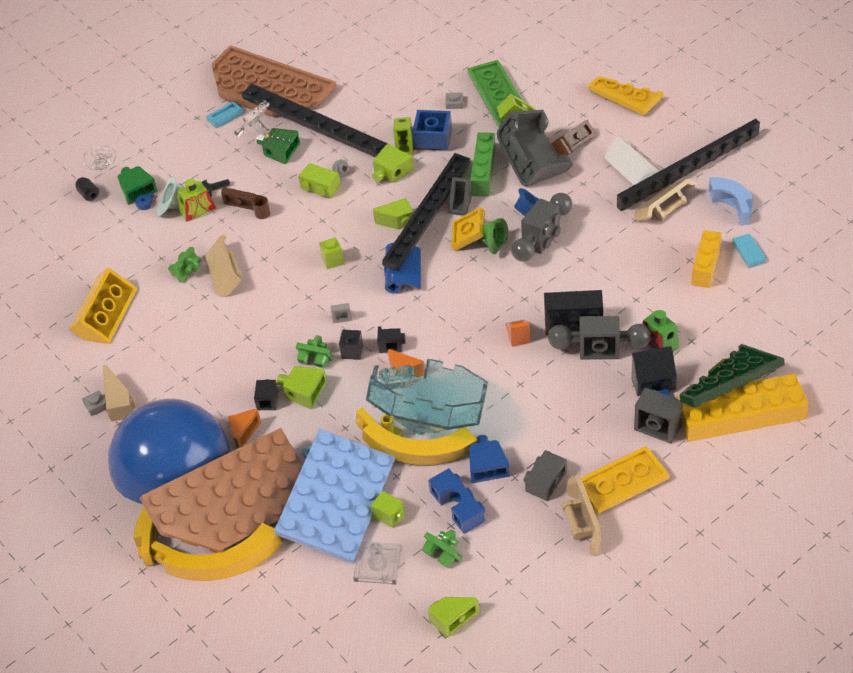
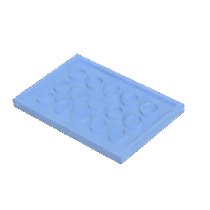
M319 429L276 525L274 534L353 564L373 515L371 504L383 491L395 457Z

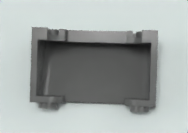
M544 110L512 111L497 130V139L517 178L524 186L565 173L573 166L568 155L564 154L557 157L544 131L549 124V120Z

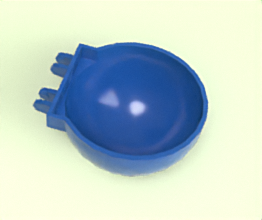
M174 398L159 399L136 408L120 423L109 447V473L118 492L125 498L142 504L140 500L142 495L232 451L221 425L204 408L187 400Z

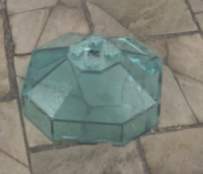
M427 359L424 378L413 376L412 374H414L415 370L410 365L399 366L397 375H395L397 368H383L379 371V377H377L379 366H374L369 380L366 401L399 422L402 426L412 430L414 434L421 436L425 433H439L440 431L480 424L488 381L464 366L455 364L454 369L443 367V361Z

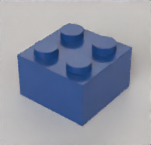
M417 110L412 130L413 147L448 149L452 130L451 111Z

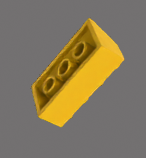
M109 267L106 268L95 279L69 330L83 340L105 344L110 343L138 288Z

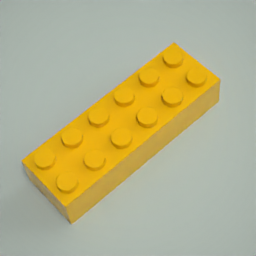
M794 373L748 382L746 385L739 386L729 393H724L714 400L702 403L699 407H690L683 403L681 425L687 442L805 420L809 404Z

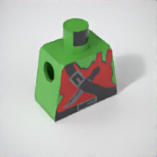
M654 311L643 320L642 324L650 329L652 335L649 346L653 349L671 346L673 352L679 348L677 325L666 317L665 311Z

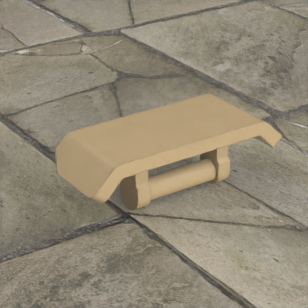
M686 179L671 184L636 209L634 218L637 221L648 220L652 217L653 210L656 217L662 221L668 214L687 202L680 189L695 187L696 182ZM674 194L676 200L662 210L659 204Z
M224 234L217 239L205 254L215 290L220 296L230 295L242 279L235 260L234 251L226 249L224 240L227 237Z
M574 475L568 479L567 495L575 498V500L565 501L561 506L573 531V538L578 540L591 536L590 554L596 556L600 549L601 528L581 478ZM573 509H581L587 527L580 528Z

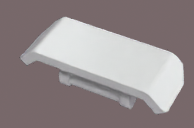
M619 134L604 155V158L633 185L659 172L656 167L651 165Z

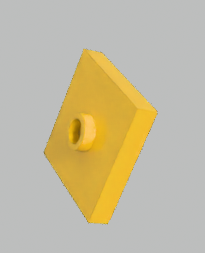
M482 207L452 222L451 248L454 251L484 237L485 210Z

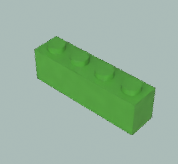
M477 133L471 173L472 196H489L496 150L495 133Z

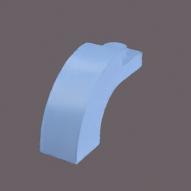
M709 177L708 191L712 203L722 202L731 205L737 211L741 226L748 225L749 217H752L753 197L748 189L731 179Z

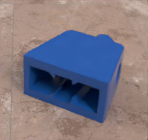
M486 435L476 437L477 443L469 446L471 483L510 477L509 462L499 441H488Z

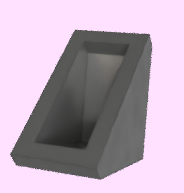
M452 177L448 213L466 215L472 198L471 180Z

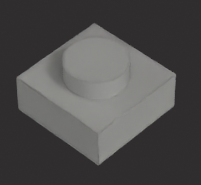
M446 93V109H463V93Z
M349 303L331 305L333 324L352 321Z
M100 390L82 398L91 416L106 409V400Z

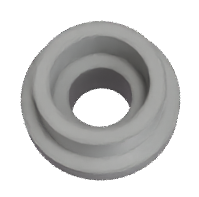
M343 159L335 161L332 166V170L338 172L339 177H343L348 171V163Z

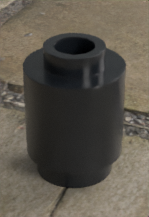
M81 177L76 181V190L86 201H92L98 196L99 189L89 178Z

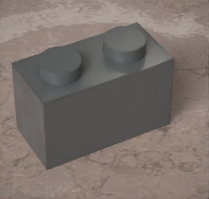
M545 450L541 457L538 456L532 470L527 471L524 476L525 492L548 501L567 473V459Z

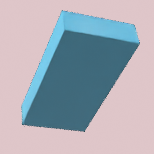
M233 101L206 117L207 121L217 129L244 114V112Z
M750 233L733 238L732 243L748 268L766 263V257Z

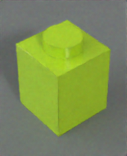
M336 237L319 242L321 257L327 269L344 264L342 248Z
M384 491L371 504L372 517L392 528L398 522H401L405 516L403 501Z

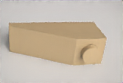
M104 365L106 410L111 422L122 420L133 409H136L135 398H131L128 389L111 369Z

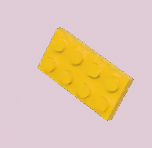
M644 446L581 477L591 505L598 515L668 480L669 473L650 449Z

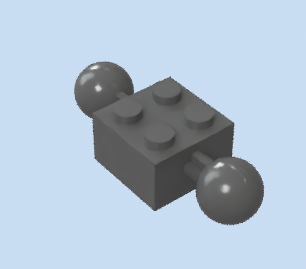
M557 193L552 196L550 202L540 198L521 220L522 238L517 239L511 247L512 256L516 260L526 262L533 257L535 252L542 254L545 249L549 248L551 241L558 237L561 231L560 217L568 214L572 209L573 203L569 195Z
M619 316L580 317V331H571L565 325H556L548 333V341L556 349H565L572 342H580V360L619 359L620 342H628L632 347L640 349L646 347L652 337L650 329L644 324H634L628 331H620Z

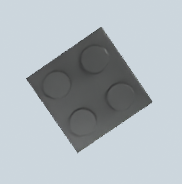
M644 388L635 404L634 430L672 444L681 428L683 403L675 397H669L656 390Z

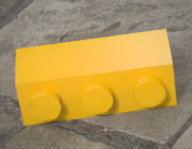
M703 230L692 269L691 285L710 288L721 250V232Z

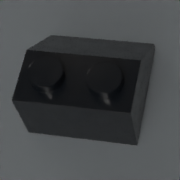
M671 346L632 353L631 379L637 396L642 394L644 388L656 391L676 389L677 374Z

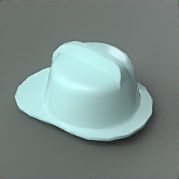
M171 177L165 186L156 212L158 216H161L167 208H178V190L183 188V186L176 183L175 177Z

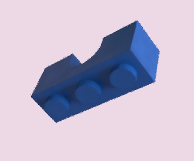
M448 468L428 480L430 493L440 505L449 501L458 502L457 505L451 508L452 520L463 534L485 522V508L483 504L474 499L472 491L468 487H464L457 473L454 474Z

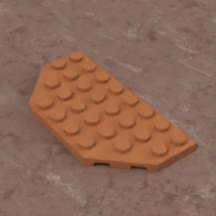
M231 45L212 63L220 98L231 102L234 101L237 104L270 116H277L279 114L242 98V93L251 83L307 108L318 107L337 87L336 81Z
M279 428L142 495L140 500L160 535L180 539L181 542L196 547L202 546L218 553L251 536L262 523L270 526L279 521L298 478L301 460L283 430Z

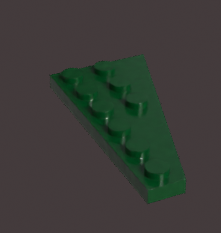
M741 344L738 346L739 350L737 352L732 351L730 357L718 362L708 371L707 376H701L698 384H691L680 393V402L690 407H699L702 403L714 400L718 396L729 393L739 386H744L754 379H759L769 372H775L778 368L785 365L784 358Z

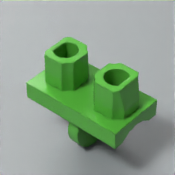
M189 247L185 252L179 254L178 261L175 264H171L168 270L172 276L177 277L179 282H184L192 271L197 272L199 270L201 259L195 254V249Z
M316 335L314 340L308 339L307 344L297 342L295 347L298 350L297 361L299 363L307 365L311 356L315 357L313 364L320 368H325L328 360L332 361L334 355L330 354V349L326 348L327 343L322 342V337Z
M449 530L446 533L440 531L438 536L442 538V541L431 533L426 532L424 538L427 541L422 548L425 554L433 558L438 549L442 550L443 552L437 561L447 568L452 565L455 559L460 562L463 556L450 546L452 544L456 547L459 544V541L455 539V531Z

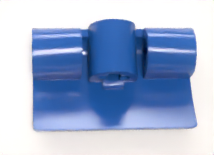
M389 243L386 246L385 255L387 254L393 243ZM415 246L399 271L384 266L385 290L387 292L398 293L402 288V284L421 289V249Z

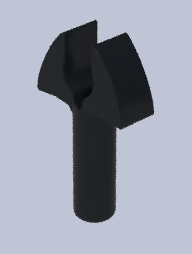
M207 179L201 182L211 197L213 190L230 186L229 179L212 184L208 183Z

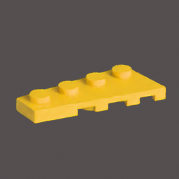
M601 76L596 77L588 85L589 91L643 116L663 98V92L661 91L655 93L651 92L649 88L643 87L639 89L635 88L633 84H619L617 80Z

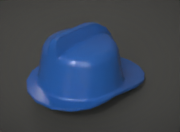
M520 188L518 189L520 196L514 207L522 215L526 216L539 198L529 191Z

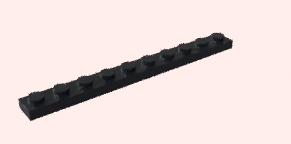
M252 83L242 93V98L375 158L388 144Z
M755 118L617 194V208L622 211L631 207L633 204L660 191L667 185L673 184L678 179L687 176L696 169H700L705 164L716 160L732 149L754 139L759 135L760 122Z
M457 153L453 154L383 258V266L396 271L401 269L451 193L452 177L461 178L469 166L471 158Z

